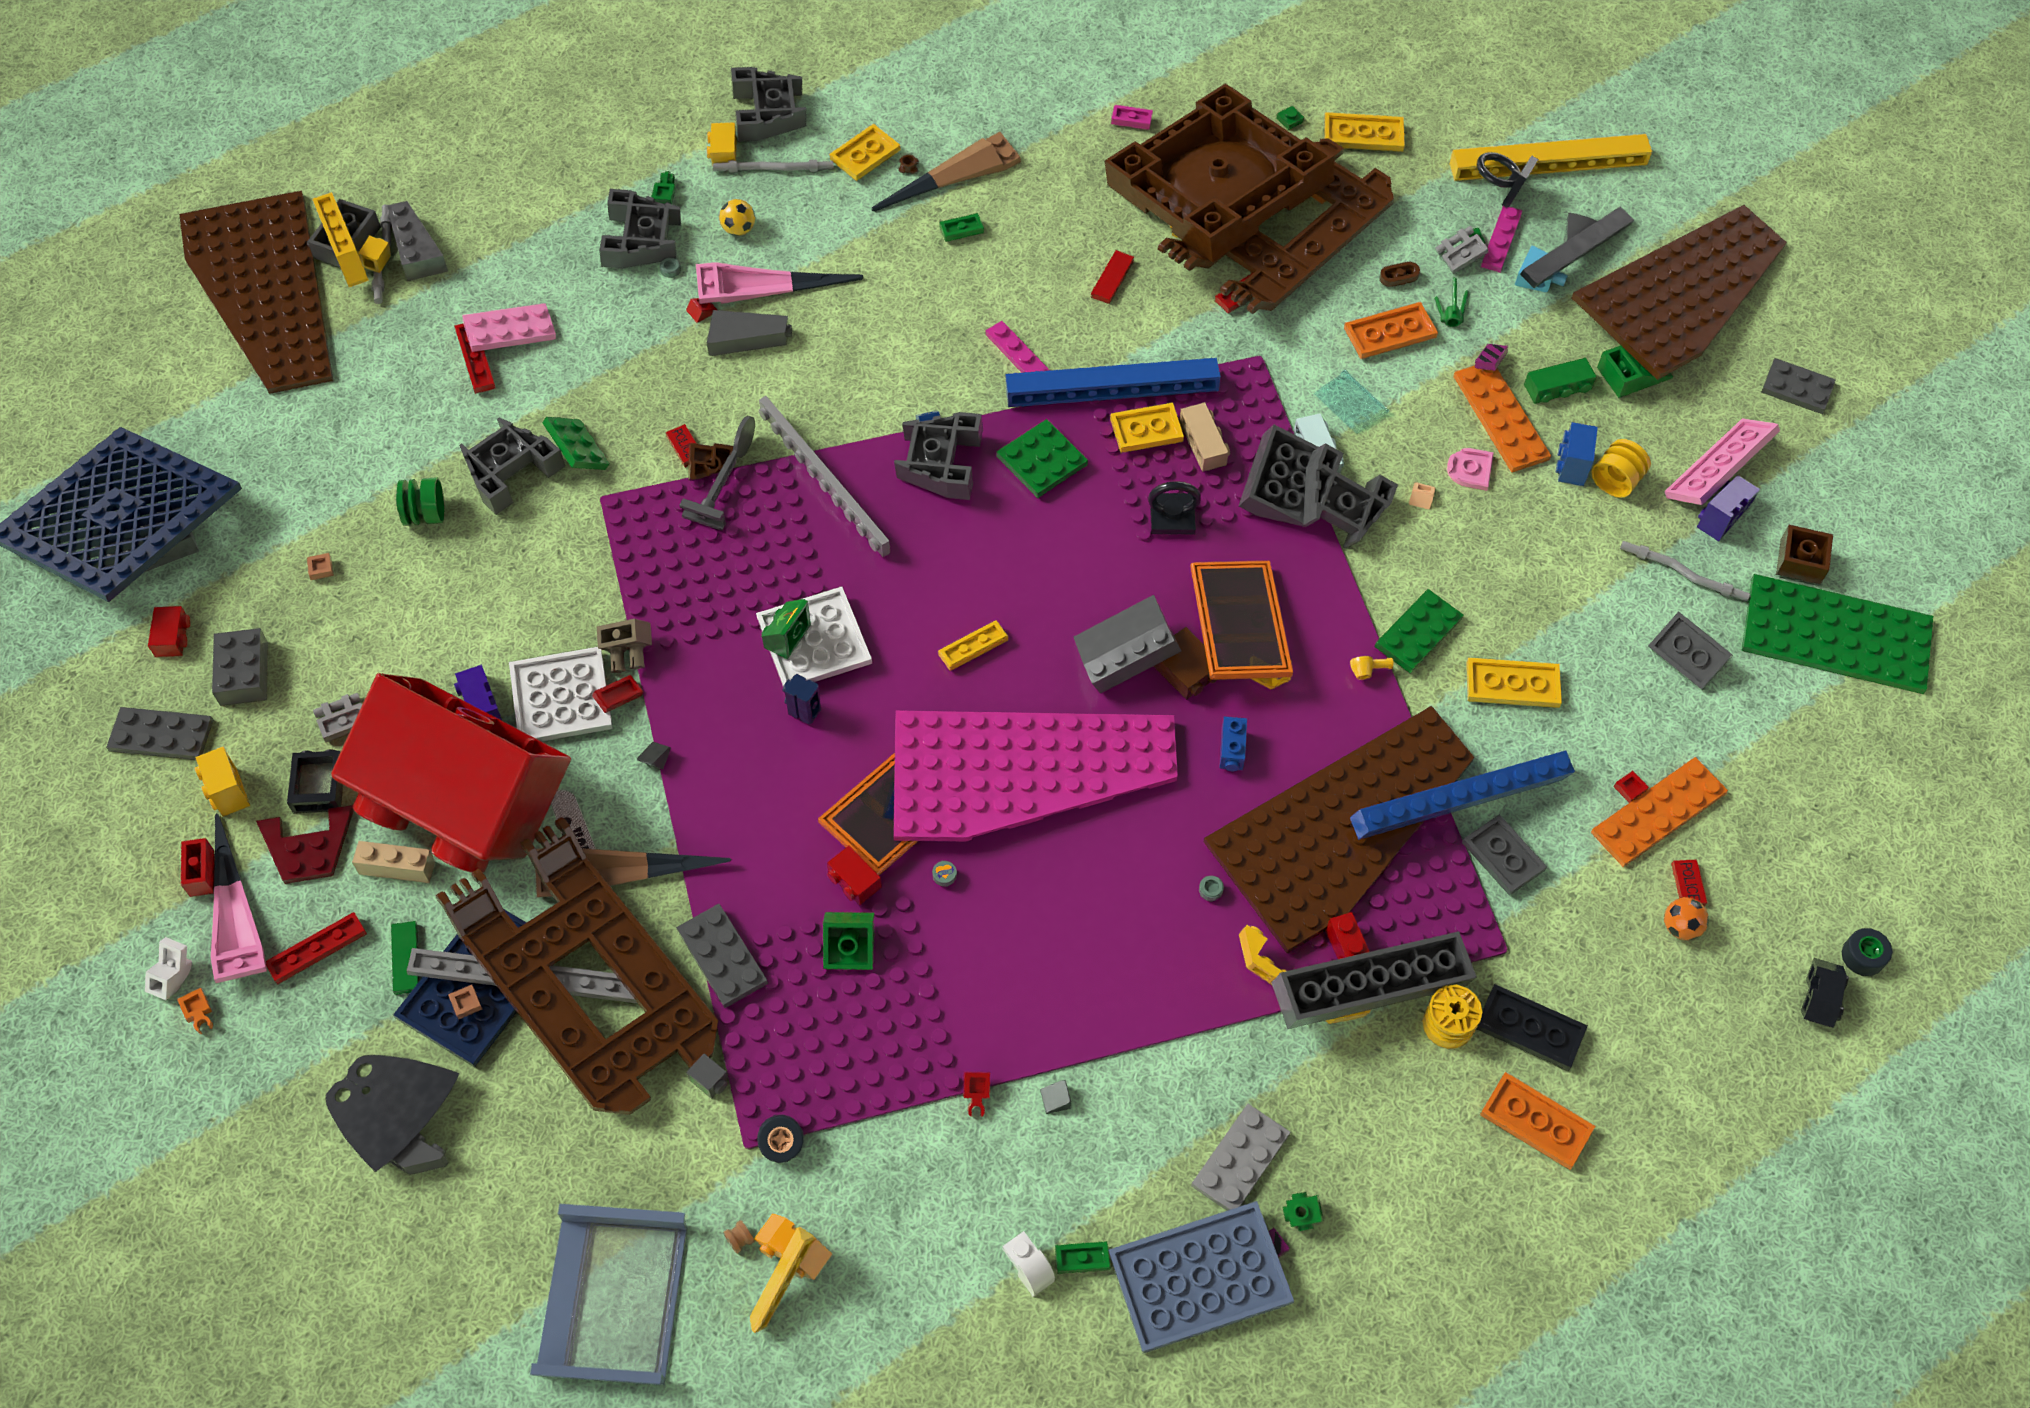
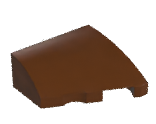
M690 443L688 458L689 481L719 473L727 458L731 455L733 446L714 443L713 446Z

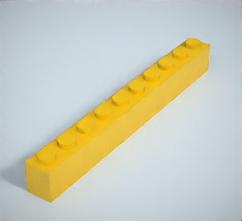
M1646 134L1455 149L1452 151L1450 167L1454 181L1483 179L1477 169L1476 162L1478 157L1486 152H1495L1508 157L1518 166L1520 172H1522L1531 155L1534 156L1538 161L1529 175L1648 165L1652 149ZM1493 160L1485 162L1487 170L1496 177H1508L1512 174L1510 169L1500 162Z

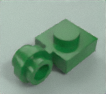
M670 171L661 173L660 183H654L651 196L654 198V201L666 204V202L673 203L676 190L674 173Z

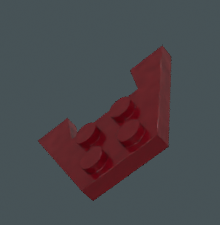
M352 805L328 809L329 830L283 837L282 819L280 817L256 821L284 884L334 876L354 812Z

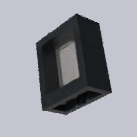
M328 749L321 752L305 750L301 753H292L287 804L293 814L328 812V809L341 807L343 784L335 781L331 776L341 751Z

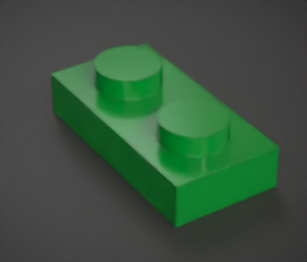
M978 213L939 222V228L945 242L984 233V226Z
M1107 1241L1055 1245L1057 1274L1110 1270Z

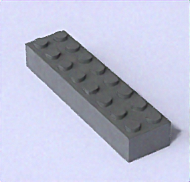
M1458 931L1281 972L1271 983L1287 1029H1292L1434 995L1438 989L1446 985L1466 987L1477 977Z

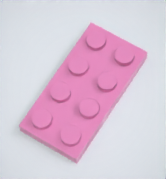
M546 303L462 315L472 352L556 339V333Z

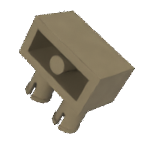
M630 619L597 626L598 649L610 653L612 673L626 671L624 652L626 650H629L630 669L645 668L643 648L652 645L651 624L649 622Z

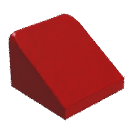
M699 298L690 299L686 309L696 323L710 317L713 310H717L712 303L700 304Z

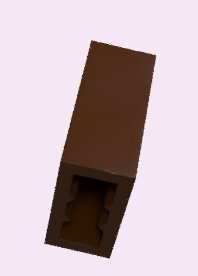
M1185 627L1174 635L1181 652L1154 665V667L1187 700L1192 695L1197 696L1207 684L1214 683L1218 679H1210L1204 644ZM1217 658L1218 667H1222L1223 663Z

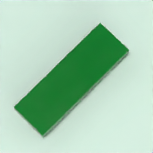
M416 921L391 924L394 995L411 993L419 983V976L408 975L407 973L412 948L418 949V926Z

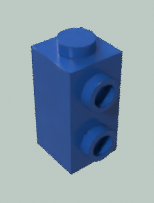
M1224 716L1219 768L1228 771H1243L1247 718Z

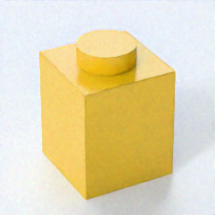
M369 236L358 252L363 267L380 273L391 257L389 242L381 238Z

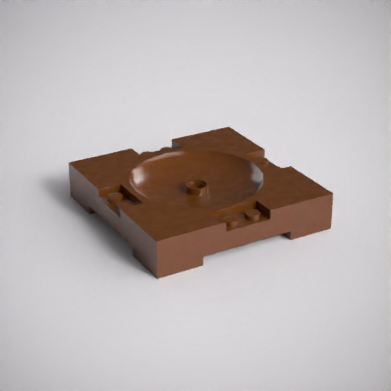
M1225 83L1196 102V109L1145 142L1139 144L1134 141L1106 159L1105 170L1107 185L1144 213L1151 211L1172 227L1174 235L1208 260L1214 262L1259 232L1258 225L1284 208L1288 211L1292 210L1334 181V155L1307 137L1302 140L1254 109L1252 107V100Z

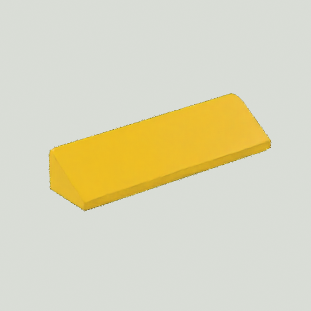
M797 1227L750 1315L751 1328L754 1333L768 1326L814 1240V1235L801 1227Z

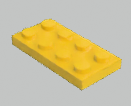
M1325 112L1324 139L1329 138L1343 148L1403 152L1404 117Z
M1482 658L1467 659L1468 702L1560 708L1562 701L1559 664Z

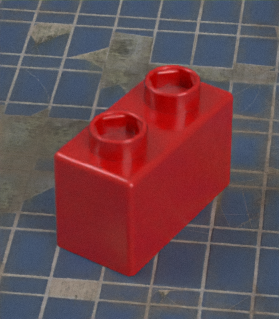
M377 673L333 767L331 776L335 781L358 793L353 804V810L361 817L382 827L398 831L406 830L411 821L437 836L431 850L438 859L463 871L472 873L480 869L484 873L490 860L523 859L527 856L520 842L526 838L530 839L532 843L534 842V835L539 831L572 759L561 751L426 680Z

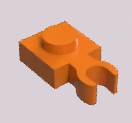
M202 988L177 999L188 1023L194 1021L193 1026L199 1034H202L200 1026L203 1023H207L213 1029L212 1021L206 1016V1014L212 1012V1009Z

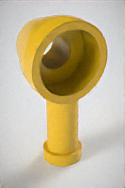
M1361 656L1350 660V666L1356 678L1364 680L1371 677L1373 669H1393L1394 662L1392 658L1373 659L1370 656Z

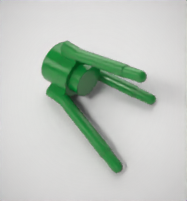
M1456 277L1453 278L1452 305L1447 307L1445 313L1437 296L1434 298L1440 313L1441 322H1445V325L1448 327H1457L1464 322V312L1469 291L1466 290L1461 308L1459 309L1457 306Z

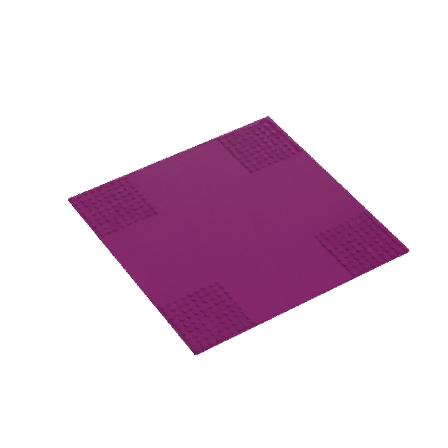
M1261 356L1218 364L1220 372L1219 391L1020 406L983 414V434L980 447L957 445L953 465L972 467L973 486L970 500L947 498L897 478L894 461H907L911 442L904 439L903 432L814 450V453L889 540L890 553L884 557L878 551H873L869 545V540L858 533L856 525L846 519L842 508L835 506L831 495L821 489L819 481L809 475L804 463H799L795 455L732 469L715 501L714 509L724 512L726 525L722 531L682 518L684 509L679 506L683 498L701 504L703 499L707 497L719 473L694 481L684 478L604 495L600 498L626 619H638L651 624L652 645L643 648L645 668L638 669L644 692L643 696L653 741L671 747L663 769H660L678 853L679 855L732 859L726 863L683 871L692 916L694 918L720 904L768 982L767 985L724 1009L707 981L714 1015L718 1019L717 1029L741 1137L746 1149L758 1147L757 1135L759 1128L766 1119L774 1115L783 1114L792 1117L799 1123L803 1135L961 1095L963 1094L964 1071L990 1072V1087L1279 1013L1281 1009L1273 986L1246 967L1239 938L1240 931L1246 925L1257 927L1263 932V936L1268 938L1258 955L1271 959L1274 962V966L1280 970L1290 971L1338 959L1326 931L1287 954L1203 842L1204 838L1411 718L1392 669H1373L1371 677L1364 680L1357 679L1351 669L1350 660L1356 657L1370 656L1373 659H1387V657L1374 647L1379 637L1332 524L1319 518V520L1304 527L1260 517L1238 507L1262 435L1273 424L1294 434ZM1173 403L1178 420H1180L1181 409L1205 403L1208 410L1213 412L1216 427L1219 426L1221 429L1223 442L1229 446L1230 455L1227 459V465L1202 472L1183 429V442L1120 453L1110 415L1111 413ZM1047 419L1088 460V465L1037 498L997 458V451ZM1179 481L1189 483L1199 490L1201 502L1195 509V535L1151 534L1148 496L1156 486L1166 482ZM1172 490V491H1167V492H1164V493H1187V492H1185V491H1180V490ZM1270 561L1293 669L1290 681L1269 689L1252 679H1218L1214 683L1207 684L1197 696L1192 695L1186 700L1153 666L1101 694L1094 687L1083 665L1074 636L1154 595L1174 635L1187 627L1204 644L1190 564L1194 562ZM1261 573L1202 574L1206 598L1266 596ZM843 587L872 658V664L816 681L815 683L819 687L821 711L813 723L807 724L801 721L800 718L797 719L788 715L787 704L784 703L785 693L783 692V685L770 651L763 646L762 630L756 613L784 605L788 601L800 600ZM1268 605L1208 607L1213 635L1274 634ZM997 620L1008 635V641L950 671L938 655V650ZM1276 643L1214 644L1216 656L1223 663L1222 667L1249 666L1250 658L1252 657L1270 666L1280 664ZM896 710L1174 715L1178 776L1175 782L1119 795L1112 800L1079 809L1077 807L1043 817V820L976 836L966 842L918 841L880 875L882 888L860 906L855 900L850 901L843 893V888L838 883L835 885L827 875V862L845 849V847L818 823V818L895 753ZM1224 716L1247 718L1243 771H1228L1219 768ZM895 768L867 792L893 817L894 805L891 803L894 801ZM860 799L834 820L878 862L902 842L894 841V830ZM1452 813L1425 820L1397 853L1381 876L1350 911L1356 919L1370 952L1458 931L1471 963L1500 956L1507 952V946L1466 847L1462 844L1463 840ZM949 861L954 864L957 877L953 884L940 886L935 883L932 871L938 862ZM1207 876H1216L1223 882V894L1216 901H1207L1199 893L1200 882ZM825 912L874 913L873 970L823 969V920Z

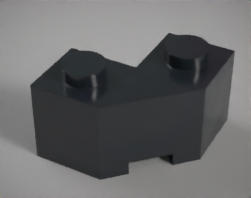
M1817 958L1813 959L1806 978L1809 989L1801 1008L1803 1019L1834 1028L1836 1020H1841L1844 1012V1007H1842L1844 990L1849 979L1843 966Z

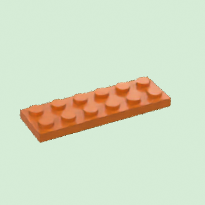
M1471 366L1454 372V379L1511 473L1550 460L1551 454L1498 369L1493 371L1476 369L1475 366Z
M1694 757L1594 827L1591 834L1624 867L1723 797L1728 790Z

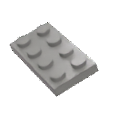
M1247 1104L1196 1176L1191 1187L1226 1211L1240 1207L1290 1135V1131L1250 1104Z

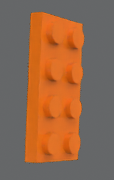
M1421 302L1346 322L1344 325V329L1360 359L1434 339L1438 335V331Z
M1507 1072L1503 1074L1480 1113V1116L1569 1170L1572 1169L1595 1128V1125Z

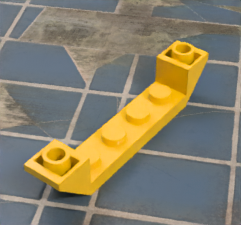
M333 193L313 198L312 200L348 287L369 281Z
M1246 925L1239 933L1246 967L1272 985L1271 982L1281 972L1286 970H1280L1274 966V962L1268 957L1258 955L1268 938L1263 936V932L1257 927ZM1371 1010L1326 1020V1022L1333 1024L1363 1018Z

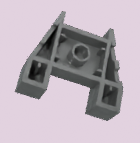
M755 67L731 68L733 99L753 98L754 101L753 110H736L738 142L760 141L806 126V107L795 108L794 96H802V76L791 74L781 76L776 75L775 71L770 70L767 73L760 72Z
M610 188L607 202L609 220L624 221L625 225L623 236L602 235L599 250L601 267L628 268L662 262L666 258L676 259L675 240H667L669 225L681 226L680 207L667 202L666 204L656 202L654 198L649 196L646 198L638 196L637 192L632 190Z
M957 412L953 413V416L941 418L940 415L933 417V420L919 422L918 419L903 422L904 439L911 442L907 461H894L897 478L947 498L970 500L973 486L972 467L953 465L957 445L980 447L983 434L982 414Z
M500 417L497 419L500 429L469 450L462 443L459 445L482 502L495 515L513 504L509 489L503 482L532 462L544 475L550 478L566 466L561 450L547 437L542 435L539 437L532 434L526 428L520 429L515 427L512 422Z
M1325 443L1312 452L1306 468L1304 526L1307 527L1319 520V518H1322L1348 533L1343 548H1348L1359 542L1370 526L1378 520L1381 513L1389 507L1398 484L1380 474L1368 481L1365 488L1337 472L1344 453Z

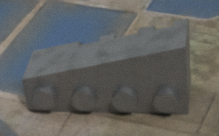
M408 201L387 205L407 281L448 272L443 254Z

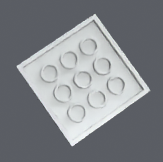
M843 587L803 598L808 601L811 626L788 659L770 651L783 686L788 679L791 680L796 674L805 677L806 681L816 682L872 664V658ZM783 605L756 613L762 632L767 625L769 626L772 623L775 612L779 608L781 609Z
M598 647L509 662L517 729L540 741L613 729L611 712L604 713L592 697L594 691L607 686L602 650L598 649Z

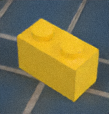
M711 123V131L707 132L708 144H710V146H707V158H711L712 166L713 163L736 161L737 134L735 123Z

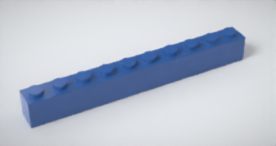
M1217 358L1005 374L1008 407L1219 391L1220 386Z
M1565 750L1366 807L1357 811L1350 819L1358 840L1559 782L1573 774L1575 770Z

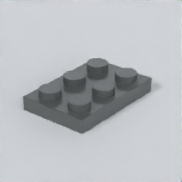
M1774 358L1761 393L1823 414L1836 379Z
M1679 611L1648 645L1649 648L1701 690L1707 686L1733 656V654Z
M1500 814L1465 837L1462 841V844L1509 896L1539 876L1547 868Z

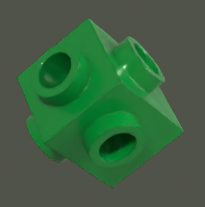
M1307 1192L1291 1194L1292 1200H1287V1206L1283 1207L1285 1222H1290L1291 1227L1297 1226L1298 1231L1314 1229L1313 1223L1324 1221L1319 1195L1308 1197ZM1301 1206L1306 1209L1305 1216H1301L1299 1213Z

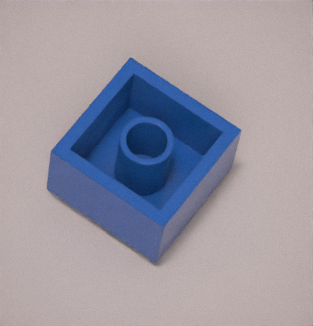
M1572 422L1569 430L1564 431L1562 443L1559 444L1557 456H1560L1555 473H1559L1558 482L1579 486L1585 485L1594 462L1598 427Z

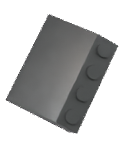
M1273 424L1262 435L1238 507L1260 517L1304 526L1306 468L1312 452L1318 446Z
M1154 595L1074 636L1083 665L1092 684L1100 694L1181 652Z

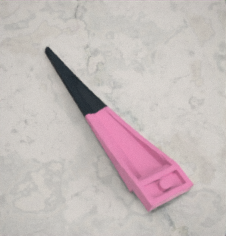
M718 262L696 264L700 304L712 302L724 304L858 281L864 278L862 274L790 272Z
M216 813L211 963L214 980L216 983L266 972L267 967L265 951L220 816Z

